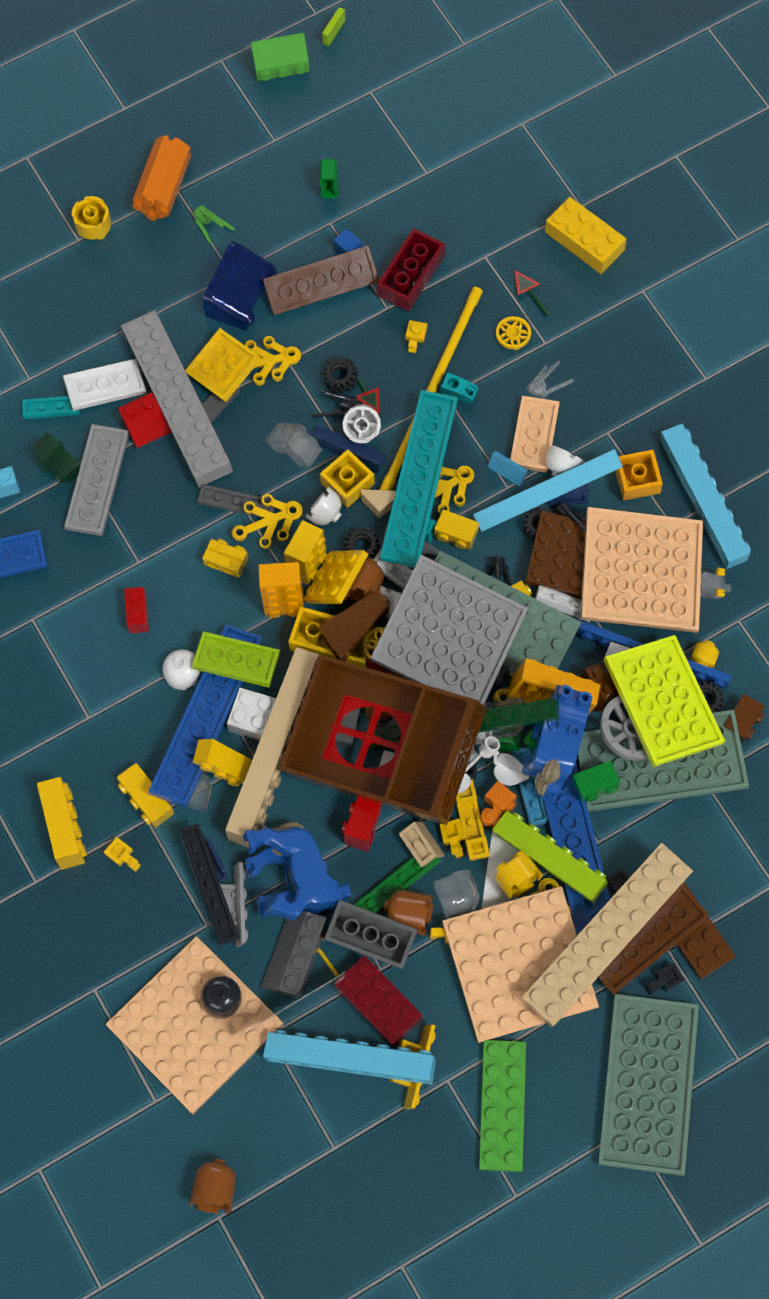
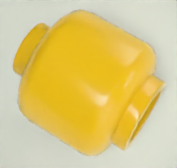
M705 640L704 642L696 643L690 660L714 668L719 651L713 642Z

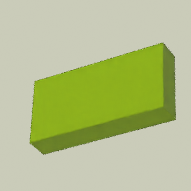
M339 7L322 32L324 45L329 47L345 22V9Z

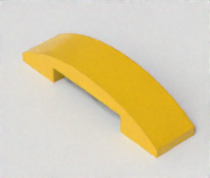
M471 780L470 786L464 792L458 793L456 798L470 861L490 857L478 808L473 780Z

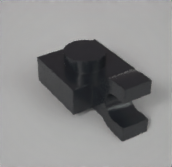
M673 962L657 971L655 975L658 979L647 984L645 989L649 995L661 987L667 992L683 983L685 979Z

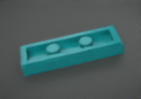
M69 396L22 399L23 419L80 415V409L73 411Z

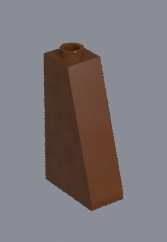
M376 590L318 627L319 635L336 659L346 662L364 641L366 635L375 629L389 613L390 601L385 594H381L379 590Z

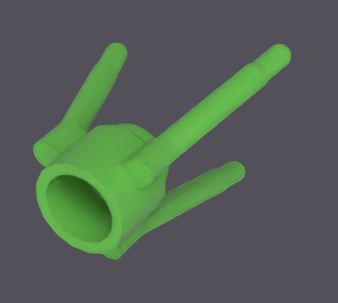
M204 205L199 206L194 212V217L197 219L195 223L200 227L208 243L212 241L203 224L207 225L213 221L221 228L225 226L232 231L235 230L234 227L216 216Z

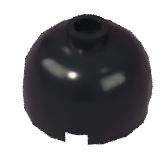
M215 976L203 985L200 992V1002L204 1011L217 1019H226L233 1016L239 1009V1006H241L242 992L239 985L232 978Z

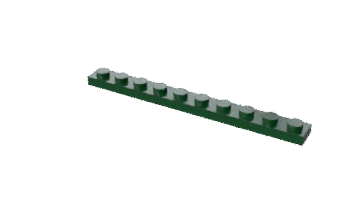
M551 698L487 709L479 733L560 720L559 700ZM398 724L375 728L374 735L399 742L401 730ZM375 743L370 744V748L373 750L388 748Z

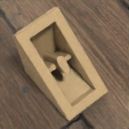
M361 489V500L381 519L392 509L396 491Z

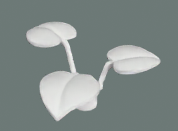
M489 731L478 733L475 745L481 744L479 746V754L468 764L466 771L480 757L490 758L494 755L493 763L497 766L493 772L500 783L512 786L530 777L521 773L523 765L513 756L500 754L497 758L500 742L496 737H488ZM466 773L458 793L464 792L470 786L471 779Z

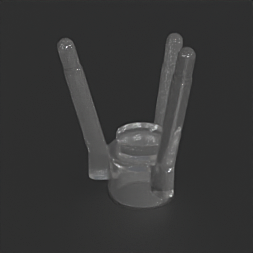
M559 360L549 369L545 365L535 379L528 384L527 389L533 397L537 398L540 396L543 399L547 394L574 382V379H570L545 391L547 385L544 380L560 364Z

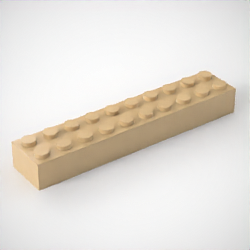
M297 647L295 649L225 831L230 842L249 848L248 841L244 842L243 834L248 830H259L260 825H264L266 822L267 813L265 812L268 806H272L274 801L273 791L279 787L281 782L280 773L282 770H280V759L282 755H285L288 737L292 735L293 723L301 710L300 703L306 696L307 683L313 676L314 664L319 659V654Z
M661 843L520 999L552 1028L693 870Z

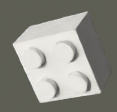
M239 688L227 722L228 731L260 741L276 698Z

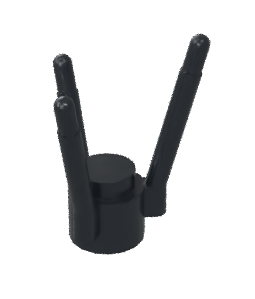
M322 388L321 392L325 395L341 399L340 408L344 410L316 413L311 416L314 418L345 415L351 407L357 404V397L346 396Z
M567 502L561 503L555 509L557 515L572 518L586 532L587 528L581 522H586V520L573 507H570Z
M502 556L491 557L490 565H487L486 574L490 576L492 573L500 581V576L504 573L507 585L512 586L508 565H505V558Z

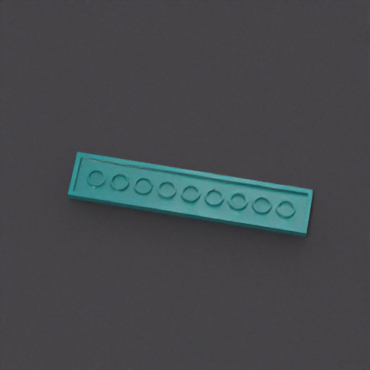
M424 390L420 391L380 561L415 568L419 557L422 555L458 397Z

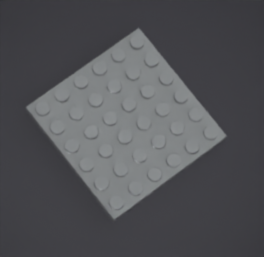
M421 555L370 660L411 681L473 698L484 705L528 608Z

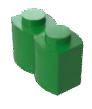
M326 158L322 159L319 163V184L322 198H337L338 172L335 159Z

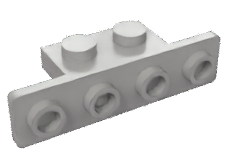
M238 862L233 867V885L220 884L240 938L235 941L236 947H241L248 939V930L245 929L247 909L244 908V901L247 896V891L244 888L246 870L243 868V862Z

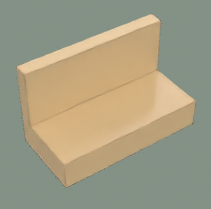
M413 822L399 833L421 867H425L436 857L442 858L445 856L423 822Z

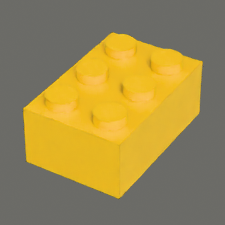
M303 520L287 546L284 557L285 563L299 562L302 583L308 585L311 580L316 578L315 575L320 563L323 564L325 562L324 559L327 555L326 538H324L323 529Z

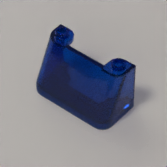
M231 241L204 294L205 316L247 331L249 325L252 326L255 320L253 307L264 286L262 279L277 274L275 265L240 243Z

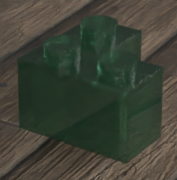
M47 432L34 446L33 451L38 467L45 473H51L53 478L59 483L64 482L69 485L79 474L80 460L65 451L63 443Z

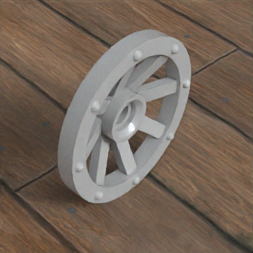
M618 696L612 699L604 708L600 717V732L604 742L615 754L622 758L635 761L648 759L645 751H636L635 740L641 745L642 743L630 717L627 719L620 707V704H623L621 697ZM613 709L622 724L609 719ZM609 727L621 731V734L613 738ZM623 739H628L629 750L618 743Z

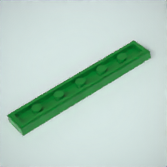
M413 856L356 902L354 906L377 914L384 908L385 901L390 900L395 891L407 890L440 863L441 860L436 857L425 867H421Z

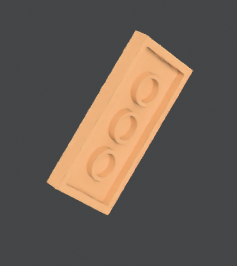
M522 396L510 460L527 470L547 473L546 455L553 443L559 401Z

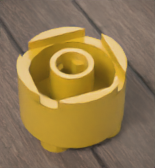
M87 196L84 200L76 202L73 206L72 217L78 235L90 240L104 239L111 228L109 210L104 201L95 196Z
M520 851L513 856V860L508 863L503 862L496 868L498 873L495 875V880L508 898L512 899V895L517 898L535 886L532 882L536 878L539 881L543 874L532 859L523 851Z

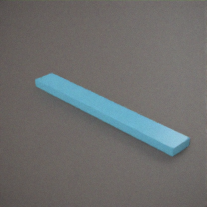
M615 449L473 515L476 521L479 522V528L482 532L623 466Z

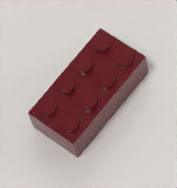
M413 228L376 284L377 296L409 312L445 257L446 244Z
M365 955L334 983L335 989L392 1049L423 1020V1015Z

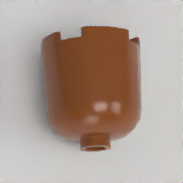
M370 558L365 560L344 598L345 601L348 602L351 599L359 602L374 591L379 590L380 586H382L384 572L375 560Z
M398 890L392 894L390 900L385 901L383 911L387 912V918L417 929L416 934L425 936L427 930L424 928L425 924L431 921L434 904L430 902L434 899V896Z
M213 1159L212 1162L202 1164L196 1171L189 1206L192 1207L196 1204L198 1205L197 1210L218 1214V1210H225V1214L231 1213L236 1184L234 1170L225 1165V1161Z

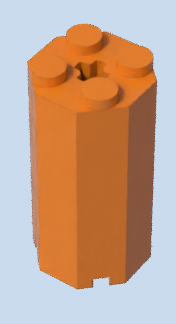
M163 135L155 139L133 198V208L145 214L152 221L170 215L191 158V153H189L190 146L179 138L169 140V136Z

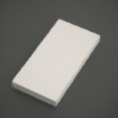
M136 359L63 375L73 411L146 394V388Z

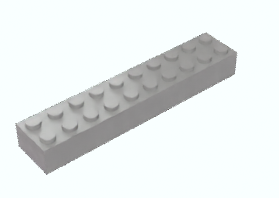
M154 310L121 325L124 335L152 393L161 407L168 426L198 488L202 484L206 485L232 473L231 463L156 311Z

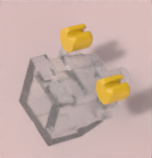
M717 568L714 574L709 572L701 574L700 597L719 599L725 596V592L730 593L731 585L725 584V578L722 577L725 576L724 568Z

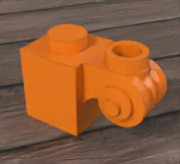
M499 781L485 795L484 801L493 808H487L482 811L481 821L486 827H495L506 811L511 813L517 805L515 803L517 796Z

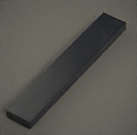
M199 823L179 829L178 832L218 945L221 946L239 940L237 929Z

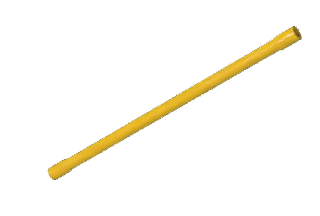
M472 288L463 312L426 391L436 392L470 316L483 293L480 288ZM413 420L379 490L391 491L396 482V477L404 461Z

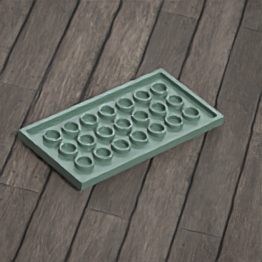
M442 551L439 552L435 562L528 608L502 664L506 665L507 669H509V675L512 676L526 658L534 659L538 663L559 668L582 622Z
M734 710L712 713L725 739L724 744L656 767H652L649 758L635 761L615 754L604 742L600 730L584 732L578 752L580 771L582 772L611 760L620 780V786L615 793L599 795V798L592 802H587L586 800L588 812L749 789ZM730 715L734 732L724 727ZM609 728L613 738L621 734V731ZM623 739L618 743L629 750L628 739ZM635 740L636 751H645L643 745Z
M619 994L614 995L598 1165L685 1176L699 1005Z

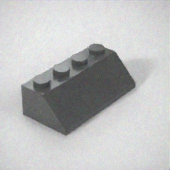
M339 900L325 940L403 969L417 929Z
M302 911L296 920L286 918L261 985L262 989L295 1000L302 998L328 926L327 918L307 911Z

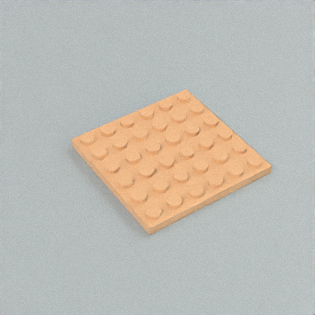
M588 507L586 511L587 530L585 532L580 619L697 633L699 631L703 521Z
M562 886L442 921L478 1043L546 1023L520 998L577 936ZM592 984L561 1018L599 1007Z
M196 936L106 1023V1026L193 1115L266 1043L268 1032L274 1033L275 1030H279L284 1024L277 1016H274L239 1037L244 1032L273 1016L274 1013ZM215 976L232 978L239 985L242 992L241 1006H239V1009L233 1016L226 1019H217L204 1011L200 1002V992L203 985Z

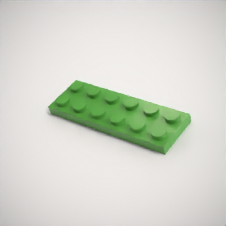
M484 1040L479 1170L523 1171L526 1042Z

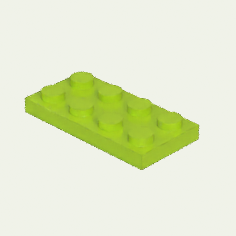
M203 631L192 669L270 687L280 650Z

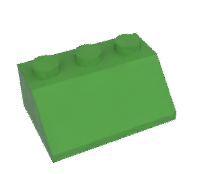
M304 33L251 42L257 81H267L273 78L309 72V60Z

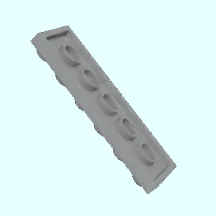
M91 425L64 526L65 530L103 536L129 438V430Z

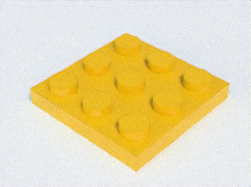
M219 328L185 372L224 402H227L258 364L261 357Z
M364 550L330 551L324 559L323 566L317 571L314 582L307 589V594L303 600L308 604H341L365 562L368 553Z

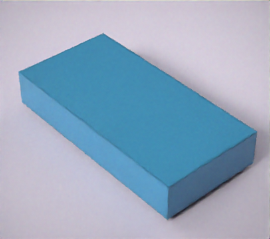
M497 451L492 454L488 464V468L519 487L522 485L527 473V469Z

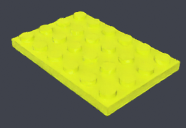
M675 635L618 652L603 659L652 767L725 743V739Z

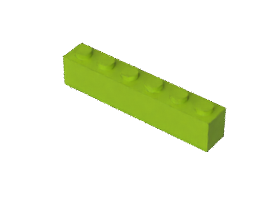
M506 811L492 830L495 835L519 852L523 851L536 864L594 904L608 885V882L605 880L606 875L597 869L594 872L588 868L590 864L582 858L575 859L571 856L573 852L565 846L560 848L555 845L556 840L547 834L544 837L538 833L540 829L532 823L527 825L522 822L524 818L516 812L511 814Z

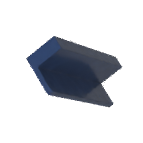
M320 425L317 426L314 433H309L310 444L337 456H341L348 449L369 470L377 474L386 460L385 454L361 443L353 442L349 438Z

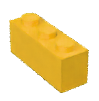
M214 739L198 740L193 763L200 766V769L203 771L214 773V777L225 779L232 786H239L244 783L252 760Z
M137 763L117 776L119 781L118 788L124 795L128 793L131 797L129 802L135 810L139 808L142 811L141 817L147 825L152 824L156 828L174 815L172 807L166 800L149 795L152 782Z

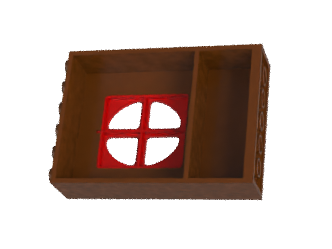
M320 654L319 659L314 664L313 676L307 683L306 696L301 700V710L294 720L292 735L288 737L285 755H282L280 759V770L293 778L354 797H361L379 803L382 806L447 826L487 709L478 700ZM364 707L373 708V714L365 732L341 725L342 719L353 710ZM382 712H388L397 721L401 730L399 742L374 735ZM342 733L362 740V745L354 764L348 763L339 753L335 741L337 734ZM372 743L396 751L395 756L388 763L380 767H363L368 748Z

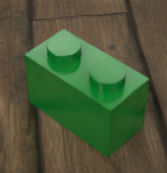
M611 760L576 773L572 778L581 802L586 800L587 802L595 801L599 798V795L605 793L606 795L613 794L620 786V780Z

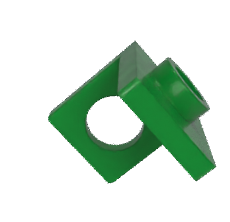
M521 726L501 729L500 738H497L500 742V752L520 751Z

